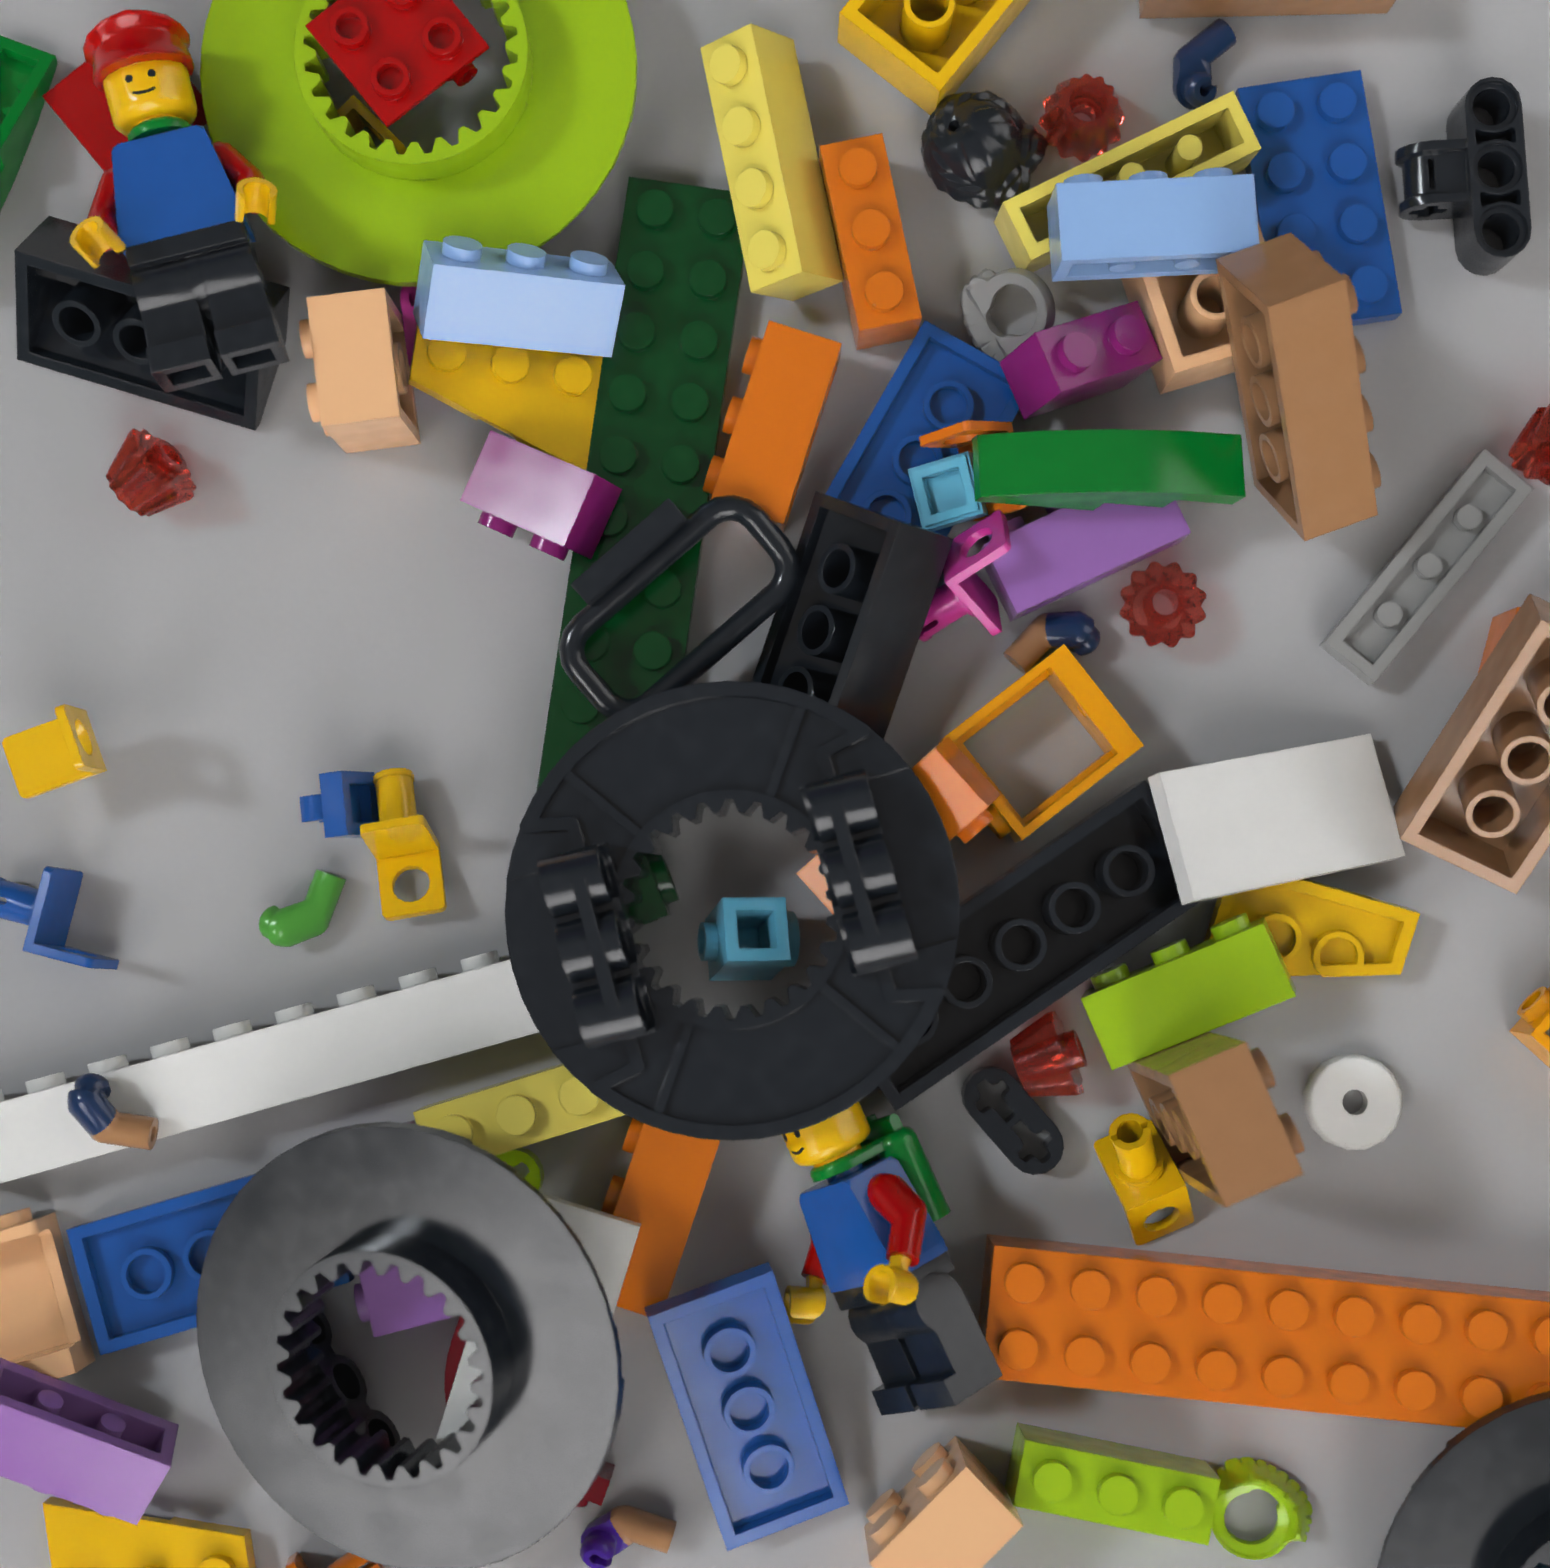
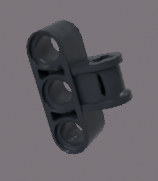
M1488 77L1480 79L1472 85L1450 112L1446 124L1447 140H1431L1409 144L1399 148L1394 154L1395 165L1402 168L1404 201L1398 206L1399 217L1405 220L1418 221L1453 219L1455 251L1458 261L1464 269L1475 275L1483 276L1498 272L1516 257L1528 244L1532 229L1521 98L1519 92L1510 82L1503 78ZM1472 107H1480L1488 111L1493 118L1494 125H1485L1475 117ZM1477 168H1486L1492 171L1497 177L1499 187H1490L1483 183L1479 178ZM1483 228L1491 229L1498 233L1502 238L1503 250L1494 249L1485 242L1482 234Z

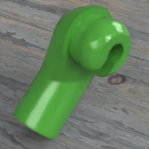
M316 869L304 901L280 909L273 905L262 913L258 923L262 936L269 939L275 946L292 947L324 933L330 924L346 879Z

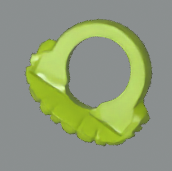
M1236 1457L1224 1461V1466L1216 1470L1217 1476L1221 1481L1212 1524L1213 1533L1223 1548L1240 1558L1261 1560L1278 1554L1292 1541L1306 1542V1532H1309V1524H1312L1310 1516L1313 1510L1310 1501L1307 1500L1308 1496L1304 1491H1300L1301 1487L1294 1479H1289L1285 1471L1276 1470L1275 1466L1267 1465L1264 1460L1258 1459L1255 1461L1250 1457H1240L1239 1459ZM1253 1489H1260L1271 1494L1278 1501L1276 1505V1524L1273 1530L1262 1539L1254 1541L1240 1539L1233 1535L1225 1525V1510L1235 1497L1249 1493Z

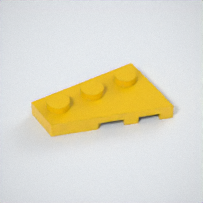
M417 325L408 384L476 421L480 419L514 437L520 443L587 470L602 356L423 339Z
M1303 879L1217 898L1204 941L1214 938L1210 927L1236 915L1246 913L1250 922L1262 917L1265 918L1290 976L1320 975L1321 977L1401 975L1420 913L1411 908L1313 880Z
M50 1497L42 1503L52 1568H256L251 1530L247 1528L179 1517L167 1520L143 1515L138 1524L134 1525L115 1517L101 1515L93 1509L82 1505H75L73 1502L62 1498Z

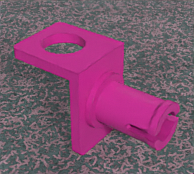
M1001 510L993 512L953 538L943 568L945 583L935 591L919 637L921 641H928L934 634L966 614L975 616L992 636L1002 632L998 600L976 574L977 571L1011 549L1007 517ZM992 534L990 542L982 551L967 557L968 551L975 542L986 535Z

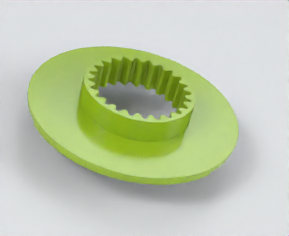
M212 0L205 23L200 62L202 104L212 141L230 143L263 173L265 180L272 182L276 186L278 192L275 225L267 224V217L260 213L256 214L275 234L294 249L317 263L342 274L369 282L400 287H417L423 240L443 242V238L446 236H464L480 242L482 247L507 249L509 244L525 243L540 248L564 230L598 193L607 176L614 168L624 146L630 123L633 120L637 95L638 62L634 29L626 0H480L481 6L485 9L493 8L499 27L503 28L507 39L505 49L510 64L503 66L502 70L507 88L495 89L493 93L498 110L497 112L481 110L478 113L482 128L477 132L465 126L458 129V144L451 146L445 139L438 137L435 138L431 153H424L418 142H410L404 154L398 153L392 140L386 139L376 148L368 132L362 130L356 134L349 120L344 115L340 116L337 112L333 99L325 86V83L329 81V74L322 60L329 58V56L305 25L337 0Z

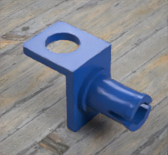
M46 866L42 873L39 888L7 881L0 877V897L7 900V902L0 900V918L29 926L22 951L86 968L117 970L118 959L65 946L83 878L81 871Z

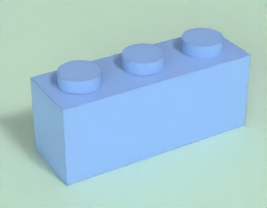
M1208 168L1195 173L1193 177L1168 178V174L1163 171L1151 170L1136 173L1130 176L1128 180L1103 181L1102 176L1097 174H1078L1065 179L1063 183H1056L1047 204L1052 282L1218 274L1217 258L1259 244L1254 174L1233 175V171L1229 168Z
M446 236L443 238V242L423 240L413 315L423 339L612 357L625 284L612 262L605 256L595 252L576 250L571 252L570 257L546 254L543 249L525 243H512L508 245L507 249L482 247L480 242L468 237Z

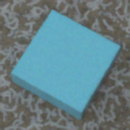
M966 451L907 469L922 528L937 531L989 515L986 502L975 501L973 453Z

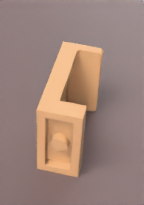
M30 1207L0 1216V1358L58 1379L79 1372L96 1359L56 1214L53 1212L33 1218Z

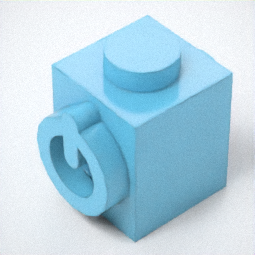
M722 897L705 918V922L699 924L697 934L698 955L701 961H708L709 981L772 980L784 967H794L796 965L800 948V930L796 914L793 911H787L786 897Z

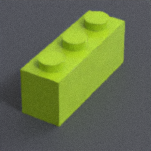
M1242 913L1210 927L1214 938L1189 947L1186 938H1182L1151 951L1150 956L1153 960L1151 964L1129 972L1126 963H1121L1093 975L1090 979L1094 987L1087 989L1080 999L1111 1069L1115 1070L1296 997V987L1265 918L1262 917L1250 922L1247 914Z
M1017 1422L1005 1488L1012 1505L1015 1507L1209 1546L1221 1479L1205 1460Z

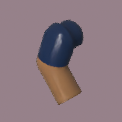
M1081 611L1042 613L1031 622L1003 654L1014 667L1026 674L1050 648H1059L1065 644L1071 652L1077 653L1078 656H1085L1092 653L1098 647L1101 637L1099 630L1094 626V620Z
M86 1073L76 1079L74 1090L68 1092V1111L93 1140L104 1144L152 1150L158 1135L159 1122L157 1117L118 1112L107 1099L111 1093L109 1081L99 1074Z

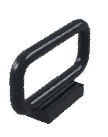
M736 495L714 497L699 506L686 518L668 498L570 584L588 605L578 612L563 630L559 645L561 666L570 681L597 711L607 718L647 697L670 689L692 685L787 602L796 590L800 576L798 554L789 538L770 516L750 499ZM724 521L740 523L771 557L775 569L772 580L642 695L631 699L619 696L588 662L585 656V646L588 639L717 525Z

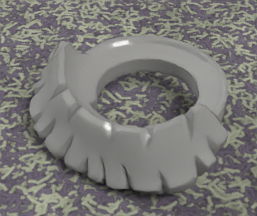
M986 268L978 276L974 275L970 279L969 284H965L962 290L961 311L965 315L963 324L968 328V335L972 337L973 344L977 349H980L981 352L999 362L1032 334L1051 328L1054 325L1056 311L1053 295L1047 284L1032 271L1023 268H1009L995 273ZM1010 284L1019 285L1027 289L1033 296L1037 306L1036 321L1031 330L1024 335H1004L997 329L992 320L991 309L994 307L996 297L1002 288Z

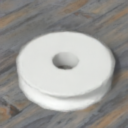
M1338 1054L1323 1061L1310 1074L1303 1092L1304 1112L1311 1128L1326 1142L1346 1150H1366L1384 1142L1396 1129L1403 1111L1402 1091L1394 1074L1380 1061L1360 1054ZM1351 1090H1357L1363 1098L1362 1107L1355 1113H1348L1343 1107V1097Z

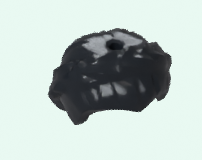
M989 90L982 92L968 91L948 95L939 103L936 110L929 117L926 129L921 135L922 146L920 150L927 174L933 180L938 190L946 192L955 201L967 202L976 209L992 208L999 212L1004 201L1030 189L1031 174L1042 162L1048 142L1045 136L1039 133L1033 125L1027 124L1017 110L1005 99L998 97Z

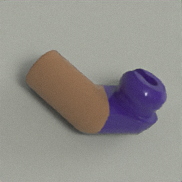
M630 1505L616 1506L587 1525L581 1535L580 1556L582 1561L591 1568H606L611 1565L613 1556L633 1543L667 1554L677 1521Z

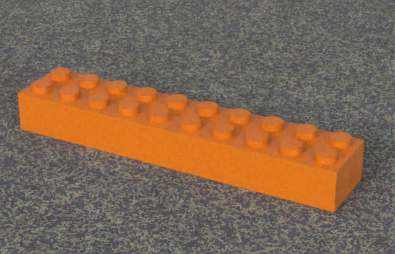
M991 1234L986 1236L978 1324L1003 1374L997 1380L1467 1428L1475 1421L1498 1408L1525 1397L1550 1391L1549 1291Z

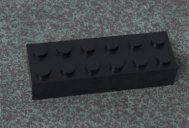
M1146 780L1133 784L960 903L959 939L954 966L945 995L931 1024L915 1049L897 1070L879 1085V1088L895 1111L1200 903L1181 904L1152 792Z

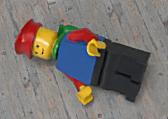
M123 10L101 20L87 34L83 52L86 62L93 67V84L106 95L113 125L121 134L128 137V142L119 143L112 148V167L102 174L88 217L73 230L70 236V244L94 269L100 266L99 260L104 252L113 249L116 253L123 252L126 256L128 266L131 269L133 288L148 348L145 349L150 372L165 393L223 379L206 316L207 311H210L215 328L214 335L220 357L232 376L289 362V356L253 243L256 242L255 234L246 216L247 213H260L268 218L267 224L275 225L277 188L272 182L265 180L263 173L230 143L221 141L211 142L204 126L191 125L197 117V104L189 78L192 76L195 66L188 50L190 47V35L182 24L170 16L159 12Z
M858 1101L848 1109L821 1123L792 1133L783 1134V1139L793 1161L800 1166L807 1167L813 1165L814 1167L810 1171L813 1182L822 1181L800 1194L799 1202L810 1232L811 1243L801 1272V1276L806 1278V1287L788 1285L785 1289L783 1303L790 1324L809 1325L823 1313L826 1306V1294L822 1287L823 1284L828 1285L830 1292L834 1294L840 1310L849 1309L850 1327L856 1337L867 1344L883 1384L871 1392L881 1416L913 1412L919 1408L920 1410L956 1406L1003 1376L961 1287L954 1278L947 1274L955 1268L947 1253L946 1243L934 1221L946 1216L951 1210L915 1131L909 1126H903L899 1116L895 1113L877 1118L875 1113L865 1117Z

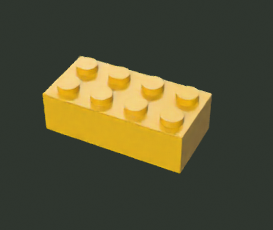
M849 0L839 12L837 42L931 116L946 96L954 94L1030 0Z

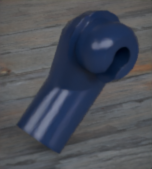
M1216 19L1177 50L1173 57L1172 90L1175 98L1185 108L1196 109L1213 101L1216 96L1217 85H1212L1211 63L1236 44V36L1233 30L1222 19Z

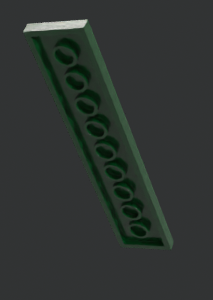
M629 177L615 266L625 284L612 357H603L586 469V471L596 474L621 488L622 491L592 559L572 551L537 790L565 753L591 729L607 719V717L592 706L570 681L561 666L559 645L563 630L572 618L588 605L570 584L668 498L686 518L699 506L709 501L710 493L703 492V486L709 465L717 450L744 267V258L730 191L636 177ZM704 537L598 629L586 642L585 656L588 662L619 696L631 699L642 695L686 656Z

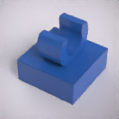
M335 771L319 774L321 794L299 797L302 822L319 821V823H324L325 838H360V825L379 821L376 787L373 783L375 773Z

